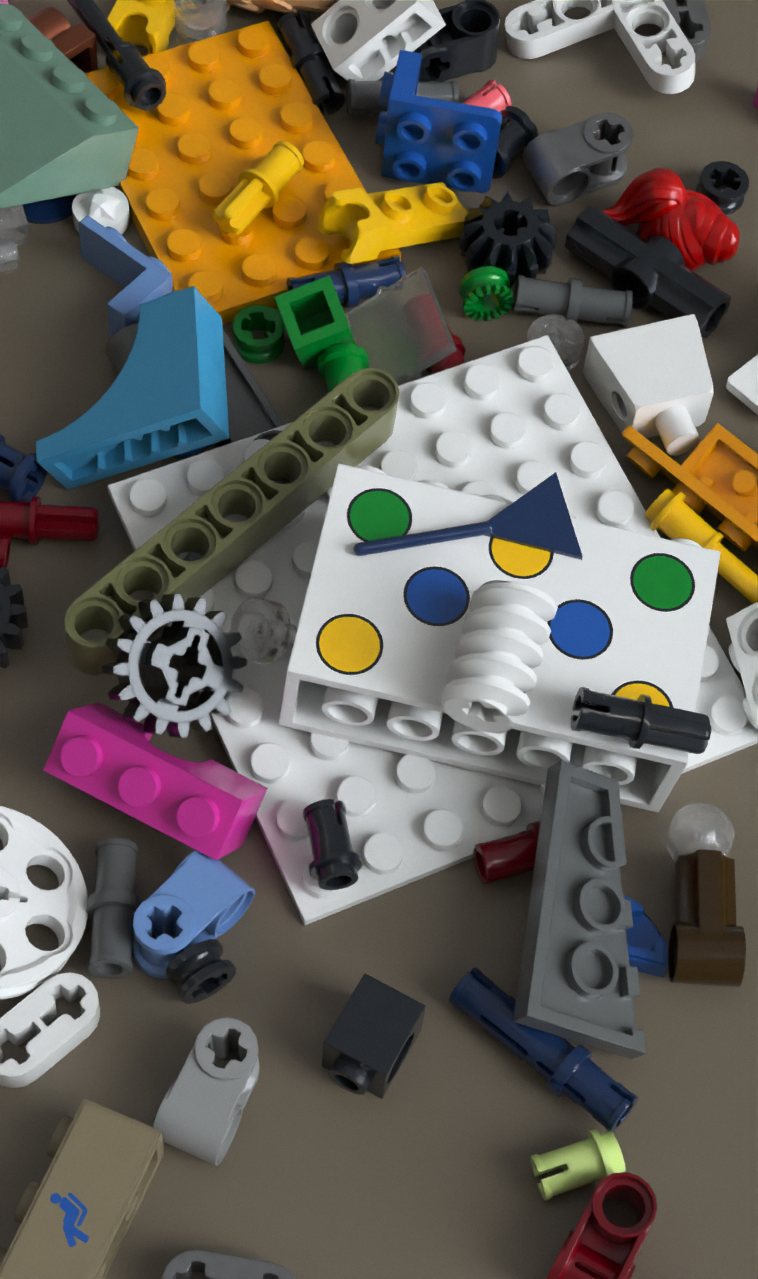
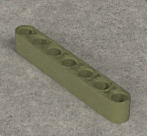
M375 368L360 369L351 374L74 600L66 610L64 617L67 653L72 665L85 674H105L102 673V666L111 662H117L118 656L117 652L112 651L105 645L107 638L123 639L126 635L118 619L122 615H134L141 618L138 602L141 600L133 599L129 596L130 594L139 590L152 591L157 595L152 599H156L160 605L165 594H181L184 603L188 598L201 597L333 487L338 463L356 467L383 445L393 433L400 392L394 378L385 371ZM360 406H374L379 410H365ZM328 441L336 446L324 447L316 444V442ZM276 477H284L290 479L293 482L289 484H278L271 481V479ZM231 514H240L248 519L243 522H232L224 517ZM191 551L199 553L203 557L195 561H186L177 556L183 552ZM169 623L164 624V625H162L161 627H159L158 629H156V630L148 637L147 641H149L152 637H154L159 631H161V630H162L165 626H167ZM93 629L104 630L109 633L107 637L98 641L85 640L81 637L83 633Z

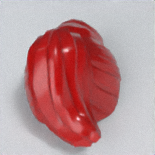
M654 168L634 178L620 199L608 209L602 210V212L624 226L639 223L637 235L643 239L652 234L661 235L669 239L681 252L685 267L692 271L699 269L705 263L714 266L717 263L731 260L738 250L740 237L738 226L707 196L691 189H685L680 176L669 168Z

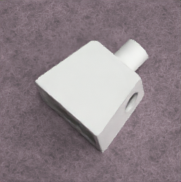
M695 315L682 316L590 337L583 374L621 433L630 425L645 438L660 435L667 453L672 456L688 453L697 447L700 443V436L696 427L706 420L713 397V382Z

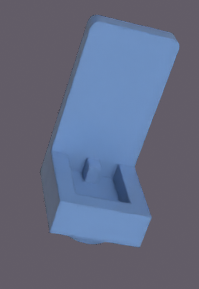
M86 216L78 223L81 256L88 263L124 287L121 292L107 303L109 334L111 338L125 326L139 323L140 304L173 292L172 273L169 272L168 268L159 259L153 256L147 257L127 243L125 238L116 229L109 226L104 227L90 216Z

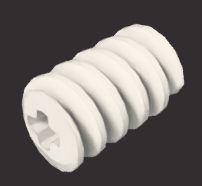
M502 580L487 581L473 592L469 605L470 613L466 615L462 627L463 636L459 638L454 653L456 660L451 663L447 678L449 683L444 686L440 698L441 706L446 714L467 727L483 732L501 734L509 731L513 726L511 718L508 716H520L527 713L531 701L523 692L533 690L537 681V676L532 669L540 666L544 657V652L539 645L546 643L551 633L547 622L554 619L558 608L553 598L531 586Z

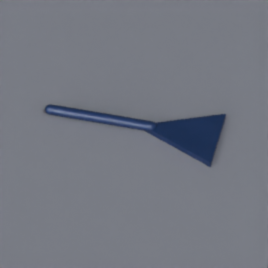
M556 472L488 521L355 544L353 548L357 556H364L484 535L580 560L583 557Z

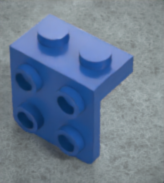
M400 50L395 73L384 72L379 105L388 107V112L380 111L375 144L384 145L381 176L423 184L443 182L447 188H453L461 192H488L491 187L502 122L501 113L491 108L417 96L422 54Z

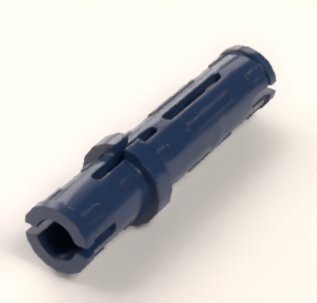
M474 967L470 973L468 972L451 993L449 1003L471 1017L491 1036L534 1068L538 1074L548 1081V1090L557 1097L563 1094L566 1095L570 1100L592 1115L607 1131H615L616 1127L620 1126L638 1101L639 1097L615 1081L602 1068L590 1060L592 1053L583 1045L574 1047L560 1036L513 1022L516 999L495 985L477 967Z

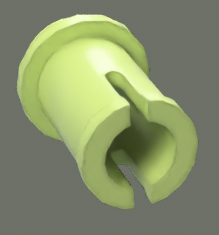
M594 1128L588 1130L587 1139L540 1155L530 1156L534 1177L557 1169L564 1170L562 1173L541 1179V1182L537 1184L545 1201L552 1199L553 1196L602 1180L613 1173H621L626 1170L620 1146L611 1130L600 1134Z

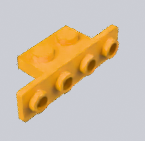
M717 423L683 464L680 465L632 426L628 425L621 435L631 448L626 455L631 463L652 479L658 472L662 473L676 485L672 492L675 495L680 492L686 495L684 503L698 515L706 508L722 521L717 530L741 551L745 552L750 545L758 550V454Z

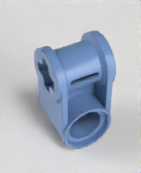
M194 850L178 865L171 877L147 900L142 902L135 911L133 919L135 935L133 955L135 963L145 974L153 978L167 979L166 969L180 953L199 942L216 939L239 921L252 903L256 893L255 889L221 860L216 861Z

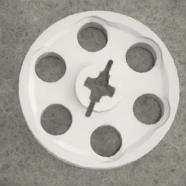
M0 806V839L3 844V850L0 851V999H8L36 990L45 981L57 975L64 967L84 933L88 917L86 912L88 895L81 870L62 841L48 828L31 817L16 810ZM31 865L48 867L57 875L59 887L54 890L39 889L28 879L26 868ZM32 924H42L49 927L55 932L59 941V947L52 951H43L34 947L26 936L25 928Z

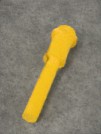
M666 489L644 514L652 522L649 528L652 531L660 529L670 539H689L698 543L703 548L720 551L718 573L752 604L758 602V575L720 543L724 535L713 529L684 503L686 495L682 492L675 495L670 489Z

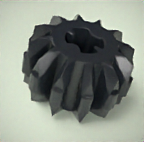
M508 191L501 202L485 196L479 208L469 209V213L464 220L463 231L460 234L459 248L461 249V256L466 257L465 263L468 273L480 267L492 266L501 268L508 274L510 288L514 281L517 280L518 275L536 279L537 274H546L547 268L551 265L552 251L555 250L557 240L556 227L550 225L548 209H533L531 196L522 202L513 201Z

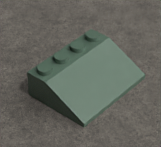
M0 4V209L119 186L120 182L126 179L139 127L119 109L115 102L110 100L92 83L82 70L78 69L56 48L54 43L46 38L19 9L13 5Z

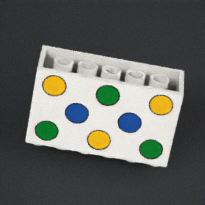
M338 463L287 669L279 725L406 755L423 757L432 761L536 785H546L548 768L563 760L617 780L621 804L659 813L686 767L689 753L649 744H643L640 749L630 748L629 741L586 731H573L571 729V716H578L580 712L572 710L573 703L579 688L585 687L591 691L637 700L640 695L644 694L650 696L653 704L696 712L721 552L703 548L698 543L689 539L675 538L668 540L639 533L628 525H603L577 519L569 513L583 556L582 560L484 535L357 556L353 551L357 543L485 522L511 505L512 502L498 495L478 496L452 490L446 485L433 480L417 482L387 475L384 471L373 466L360 465L352 467ZM492 580L518 582L545 592L554 599L558 606L554 619L547 622L551 629L549 639L546 643L539 645L544 652L542 663L540 666L532 669L537 676L535 687L533 690L523 692L531 701L528 711L520 716H508L511 718L513 726L509 731L501 734L483 732L457 722L443 711L440 703L443 688L449 683L447 676L451 663L456 660L454 653L458 640L463 636L462 627L466 615L470 613L469 605L473 592L485 582Z

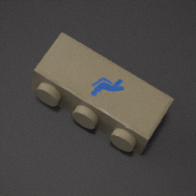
M83 1098L74 1118L64 1116L52 1135L47 1156L53 1158L42 1182L31 1181L19 1201L14 1221L21 1225L9 1249L6 1250L0 1247V1279H105L164 1155L162 1131Z

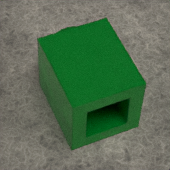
M330 275L274 297L293 348L304 371L317 366L318 356L328 347L342 343H352L357 346Z

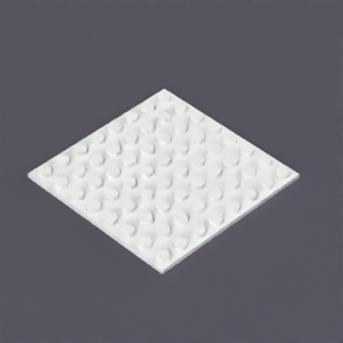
M548 335L398 386L400 393L392 435L383 445L358 465L373 466L384 471L387 475L417 482L421 480L437 481L446 485L449 489L473 495H498L510 500L512 503L556 472L568 511L575 518L603 525L624 524L636 529L639 533L660 538L656 530L652 531L649 528L652 522L644 516L646 512ZM360 406L365 410H379L374 406ZM288 423V424H286V425H283V426H280V427H277V428H274V429H271V430H268V431H272V430L283 431V430H284L286 427H288L291 423ZM259 433L107 485L110 498L134 551L270 440L258 439L254 441L256 437L262 434ZM328 441L316 442V444L324 447L336 446ZM288 479L280 482H273L278 484H289L293 481ZM332 487L201 596V598L207 600L205 614L210 611H224L228 615L225 624L221 628L222 632H240L242 637L236 645L231 647L232 656L247 659V666L233 669L232 679L237 680L244 686L242 693L227 692L224 696L225 701L232 710L228 716L215 715L210 712L209 716L234 771L268 788L255 818L304 926L474 858L473 850L476 844L526 831L529 823L541 820L545 785L543 784L536 785L432 761L423 757L406 755L279 725L287 669ZM231 514L224 517L232 522H243L248 519L240 514ZM190 551L183 552L177 557L186 561H195L203 556ZM710 626L696 713L705 714L709 717L711 735L706 750L703 753H689L688 763L682 773L758 743V730L750 723L743 708V699L747 697L745 689ZM334 799V803L340 800L345 804V815L352 849L362 859V868L357 872L358 881L344 889H321L318 885V880L313 879L309 874V864L313 861L307 824L303 818V810L306 806L320 800Z

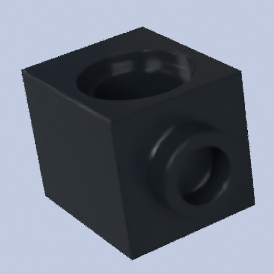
M364 973L324 1041L322 1067L328 1069L329 1077L345 1090L358 1095H364L368 1091L383 1099L421 1032L426 1005Z

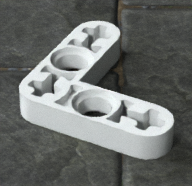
M535 0L515 8L505 19L504 28L507 48L512 55L521 59L538 58L614 28L648 84L654 90L665 94L679 93L689 88L695 78V53L693 47L663 0ZM575 7H584L591 12L587 17L578 20L570 19L564 15L567 10ZM643 24H655L662 29L658 34L649 37L641 36L634 31ZM665 51L666 59L670 65H662V53Z

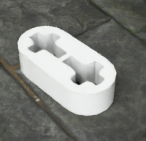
M71 972L57 974L45 981L0 1018V1046L8 1040L13 1045L20 1046L34 1034H37L25 1046L28 1057L26 1062L19 1065L17 1061L11 1058L2 1064L0 1063V1086L19 1088L36 1081L91 1035L96 1029L101 1015L98 992L90 980L83 975ZM63 996L67 1001L74 1002L78 998H82L80 1001L82 1015L74 1020L66 1013L58 1017L49 1026H46L57 1015L55 1003L57 999ZM0 1047V1062H1L2 1059H3V1054H2V1050H1V1047Z

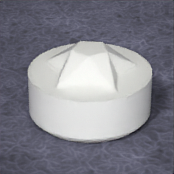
M115 187L78 193L73 200V222L78 232V223L86 216H90L104 227L109 226L116 229L121 235L129 226L128 199L123 192Z

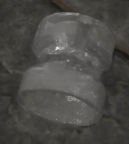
M174 0V11L177 15L175 18V38L180 46L227 33V18L225 16L227 13V0Z

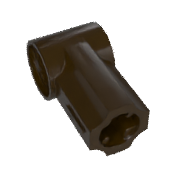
M698 849L690 854L678 855L675 863V921L672 924L668 949L669 979L671 983L739 987L742 984L745 971L746 939L744 928L736 926L735 861L717 850Z

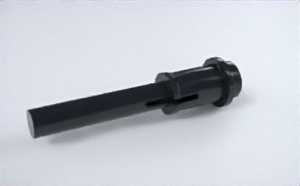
M67 0L85 26L96 34V41L107 54L105 59L106 66L111 73H114L124 87V98L129 105L144 111L152 110L159 106L166 96V82L160 71L148 66L133 43L122 40L94 0Z

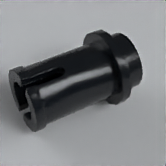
M334 799L314 802L303 810V818L307 824L313 861L309 864V874L313 879L318 880L319 887L324 890H339L355 884L359 878L357 872L362 868L361 856L353 852L345 815V804L340 800L334 803Z

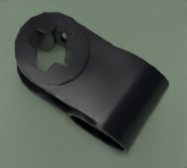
M465 0L457 5L440 9L439 12L446 25L413 51L422 54L419 82H444L470 73L483 72L491 68L497 59L500 25L499 11L493 4L485 0ZM429 66L431 70L427 71L426 67Z

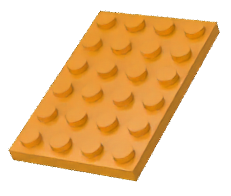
M269 20L157 52V54L143 56L142 58L148 66L160 71L166 82V96L163 102L152 110L144 111L130 106L124 98V87L108 67L85 73L86 77L110 100L115 102L119 109L139 127L126 179L121 181L119 186L115 187L127 197L130 217L150 256L159 259L168 268L169 272L172 273L173 291L194 286L222 317L223 325L234 321V317L238 312L248 306L278 307L274 297L288 292L287 278H296L334 270L336 263L344 262L341 259V254L344 249L350 248L352 242L343 235H325L320 233L317 229L319 216L326 201L335 191L361 187L366 194L367 192L318 106L313 104L305 83L297 69L293 68L290 57ZM286 141L292 144L301 153L304 165L302 170L295 174L278 192L276 204L272 208H263L240 234L231 232L225 234L219 229V224L213 218V213L218 205L238 186L240 174L245 169H254L273 149L276 142ZM399 248L380 251L377 259L353 263L352 266L390 258L393 255H399L401 262V252Z

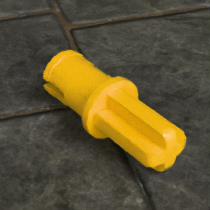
M278 141L254 169H245L240 174L238 186L218 205L213 213V218L219 224V229L225 234L230 232L240 234L263 208H272L276 204L278 192L303 168L304 160L297 148L286 141Z

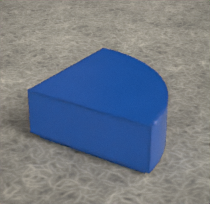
M624 896L625 900H631L633 927L626 930L629 964L631 967H637L639 972L663 978L668 966L667 943L664 937H661L655 924L644 913V908L638 902Z

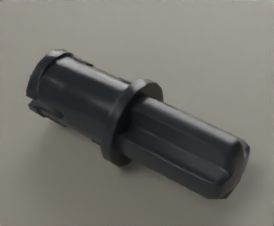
M580 687L573 703L572 710L580 711L578 716H571V729L573 731H586L629 741L630 748L640 749L643 744H649L693 754H701L706 750L711 735L710 720L707 715L653 704L650 696L644 694L640 695L637 700Z

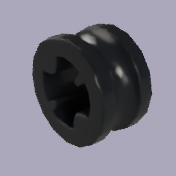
M711 162L702 170L699 178L700 182L695 191L707 196L725 215H728L741 208L744 196L749 188V178L743 169L731 162ZM722 185L728 186L724 188L722 191L717 190Z
M208 939L189 947L180 953L167 967L166 974L170 981L182 984L179 989V996L184 1003H196L212 996L225 987L235 976L236 968L234 964L229 960H221L220 958L223 954V947L218 940Z

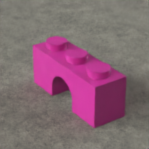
M100 702L67 712L43 771L216 861L243 846L266 794L267 787L212 759L205 762H191L158 749L149 742L152 734L144 732L143 724L126 721L122 717V713Z

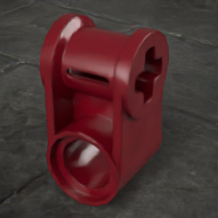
M628 1172L613 1173L602 1179L595 1188L575 1230H570L546 1279H630L636 1267L633 1263L655 1220L657 1212L656 1195L650 1185L640 1176ZM610 1199H620L628 1202L637 1213L638 1224L629 1228L614 1226L604 1215L602 1203Z

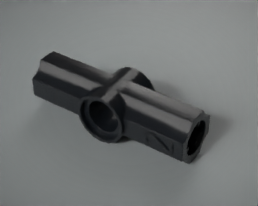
M590 206L580 213L571 230L566 235L565 248L610 277L613 290L632 291V308L644 309L651 305L671 319L694 314L698 321L701 337L703 336L704 338H707L717 328L720 320L729 309L732 297L685 267V262L679 249L669 239L661 235L652 234L643 239L598 208L593 209Z

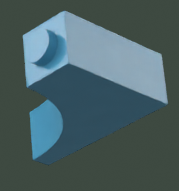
M194 286L173 291L166 296L140 304V318L134 345L124 367L111 387L92 408L64 429L36 441V462L67 490L230 438L222 317Z

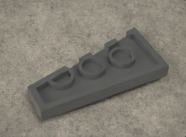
M561 760L550 766L547 771L513 1022L634 1059L646 1054L644 1029H636L633 998L640 996L638 968L631 967L629 964L626 930L633 927L631 900H625L621 885L620 867L626 865L627 861L619 783L615 779Z

